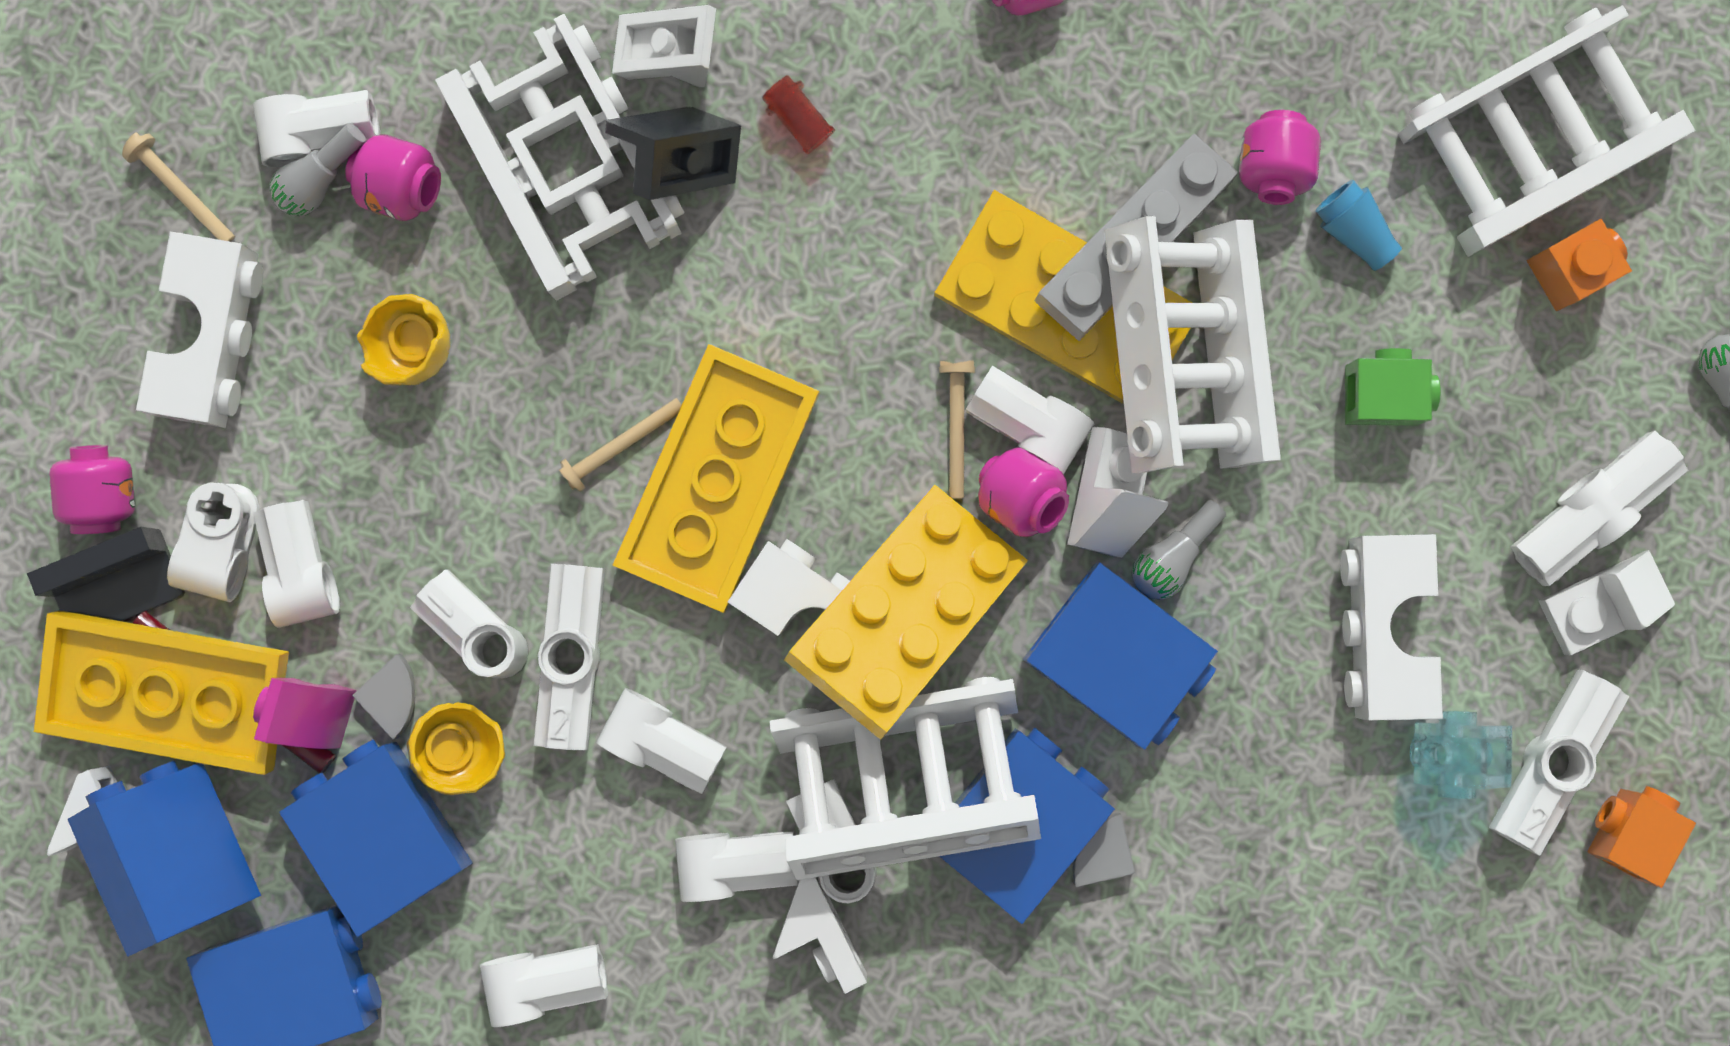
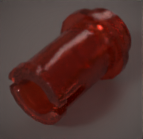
M786 75L770 87L762 96L763 101L768 105L765 112L768 116L775 114L803 147V151L809 154L824 143L836 130L828 124L802 92V89L805 87L804 83L801 80L794 82L789 75Z

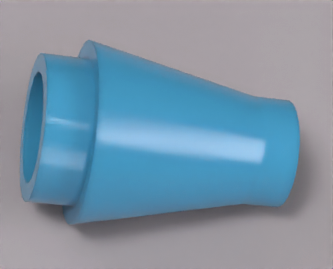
M1354 180L1348 181L1335 190L1315 210L1323 220L1320 227L1363 259L1373 271L1385 266L1402 250V247L1392 235L1369 188L1361 189Z

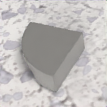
M396 654L352 695L393 740L398 739L408 727L412 719L415 702L414 674L402 654Z
M1118 812L1110 815L1074 859L1073 881L1076 887L1135 874L1121 813Z

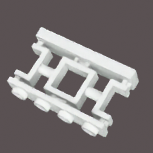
M565 14L554 19L556 25L547 30L542 27L533 32L547 59L495 86L481 61L470 65L471 70L462 75L457 69H454L435 79L544 286L556 301L576 291V285L584 281L589 282L597 277L584 250L635 223L649 249H651L668 236L673 239L682 234L675 218L684 214L676 195L651 200L659 217L649 222L637 200L611 214L608 211L598 190L624 176L612 154L623 149L635 171L636 145L605 133L606 120L620 118L619 114L628 110V106L613 78L610 77L601 82L591 62L601 58L585 26L582 25L573 30ZM566 46L570 49L602 109L601 113L593 117L581 95L553 108L543 89V86L568 74L557 52ZM480 91H483L495 112L521 98L533 119L506 134L517 154V157L508 161L474 97ZM581 120L603 164L551 191L528 147ZM537 194L550 215L577 202L589 226L562 239L574 261L567 266H564L529 198Z

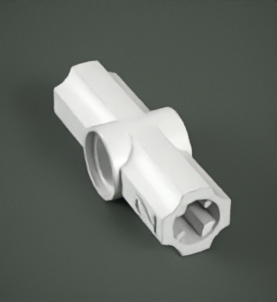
M1656 431L1646 433L1636 443L1624 450L1607 467L1591 472L1563 493L1557 501L1560 506L1510 546L1515 554V559L1542 586H1550L1555 581H1558L1574 565H1577L1593 549L1603 548L1629 531L1640 520L1641 514L1639 511L1688 471L1684 463V456L1671 441L1666 440Z
M551 564L544 641L541 643L538 652L541 675L534 746L564 750H588L595 671L600 662L598 640L605 568ZM567 639L575 640L584 651L585 659L583 665L573 674L564 672L556 663V650Z
M1577 670L1543 732L1527 745L1523 755L1524 766L1489 828L1512 843L1541 856L1576 791L1586 787L1593 779L1596 771V755L1629 696L1605 679L1584 670ZM1562 747L1568 755L1569 764L1564 774L1555 778L1549 769V759L1555 749Z

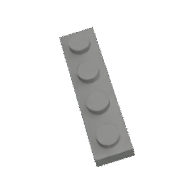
M1193 134L1043 287L1034 301L1080 341L1113 307L1104 230L1145 216H1155L1158 242H1175L1233 182L1239 172L1196 134Z

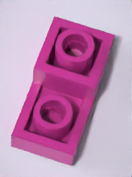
M271 678L269 687H265L261 691L254 707L253 719L255 723H258L254 739L265 743L295 747L341 748L355 700L352 695L357 690L336 684H313L295 678Z

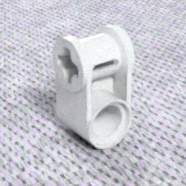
M210 482L199 486L191 494L187 502V510L180 536L169 561L167 580L170 586L226 602H232L236 598L243 585L248 566V553L256 528L253 512L259 511L260 508L257 497L250 489L238 484ZM218 501L223 502V505L232 508L229 519H224L222 514L215 512Z

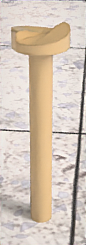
M136 132L131 135L123 147L122 157L129 163L140 159L218 240L231 242L235 235L150 149L155 143V138L149 133L140 136Z
M973 360L958 363L940 361L939 373H950L949 496L954 499L964 498L965 373H975Z
M675 398L572 467L565 458L560 462L562 468L559 471L567 479L572 490L576 488L581 492L585 489V486L580 479L677 416L682 406L681 403Z

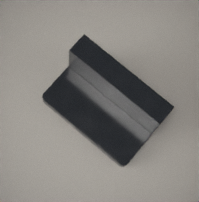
M683 107L606 120V134L636 145L633 194L648 200H654L736 182L741 125L694 107Z
M138 527L27 573L35 596L55 597L59 610L122 622L138 616L144 611L148 612L182 598L185 594V590L168 584L167 571L171 555L161 530L147 527Z

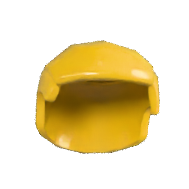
M414 294L390 295L370 309L363 324V329L357 334V340L362 347L365 360L361 364V368L366 374L384 385H418L439 373L447 361L450 349L449 329L438 306Z
M461 702L454 704L445 703L433 707L416 721L406 743L411 770L425 786L445 795L477 792L496 777L505 757L503 735L499 724L475 706Z

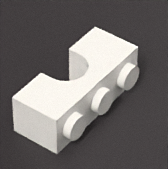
M170 231L159 291L177 300L194 303L201 316V330L194 344L180 353L165 354L147 351L136 411L157 417L226 428L228 415L233 416L240 403L241 385L238 380H235L239 356L245 357L247 355L252 339V326L249 321H246L250 298L258 296L263 281V267L261 263L257 262L258 253L241 243Z
M1436 534L1349 538V550L1342 551L1340 560L1342 583L1344 586H1351V610L1344 611L1342 620L1344 643L1347 647L1353 646L1354 671H1347L1344 681L1347 706L1355 707V718L1363 720L1443 719L1441 657H1413L1404 653L1395 644L1390 630L1392 615L1403 601L1411 597L1438 596Z
M788 539L785 540L781 548L768 541L728 600V603L777 636H781L790 621L799 612L809 608L826 609L847 586L850 580L836 573L831 582L810 569L816 558Z

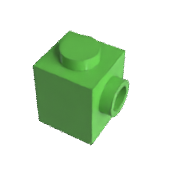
M1379 349L1375 351V358H1358L1345 365V425L1417 426L1431 421L1432 411H1437L1441 396L1440 380L1437 375H1432V359H1412L1411 349Z

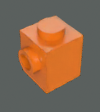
M1602 218L1526 260L1556 312L1584 299L1632 271L1626 261L1628 252L1622 238L1616 231L1607 228Z
M1645 786L1642 793L1620 789L1617 796L1609 797L1601 806L1595 820V826L1599 830L1587 852L1641 882L1662 888L1696 822L1677 813L1681 803L1657 789Z

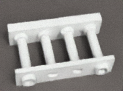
M1623 5L1604 16L1600 14L1598 8H1594L1564 26L1568 35L1447 102L1440 93L1409 111L1412 121L1398 133L1402 143L1405 144L1427 132L1473 212L1468 215L1473 226L1457 236L1467 257L1696 131L1684 110L1662 121L1657 111L1652 114L1649 112L1605 33L1629 16ZM1580 47H1583L1628 125V128L1623 130L1628 140L1611 150L1605 140L1600 143L1598 142L1553 64L1554 61ZM1531 75L1577 155L1572 158L1577 169L1560 178L1557 177L1553 169L1546 171L1501 92ZM1478 103L1525 183L1520 187L1525 197L1508 207L1505 206L1501 197L1494 200L1449 119Z
M1145 216L1105 229L1131 473H1145L1184 466L1182 450L1218 448L1220 469L1244 467L1281 460L1253 220H1233L1193 232L1194 243L1158 242L1155 216ZM1161 267H1196L1198 270L1201 303H1165ZM1204 327L1208 363L1172 364L1168 328ZM1211 388L1215 424L1179 425L1175 389Z
M982 677L969 681L963 688L918 695L885 734L887 736L916 731L928 806L919 815L898 818L897 815L891 813L880 739L844 709L820 712L817 709L803 708L787 713L783 719L770 721L771 734L780 754L795 751L805 827L799 831V835L784 837L787 863L795 879L802 880L1041 839L1034 795L1021 797L1019 793L1013 790L1000 716L1018 713L1013 679L1000 681L994 677ZM976 720L989 797L984 800L983 804L959 808L958 804L952 803L940 726ZM855 741L866 817L861 820L860 825L836 829L835 825L829 824L819 747Z

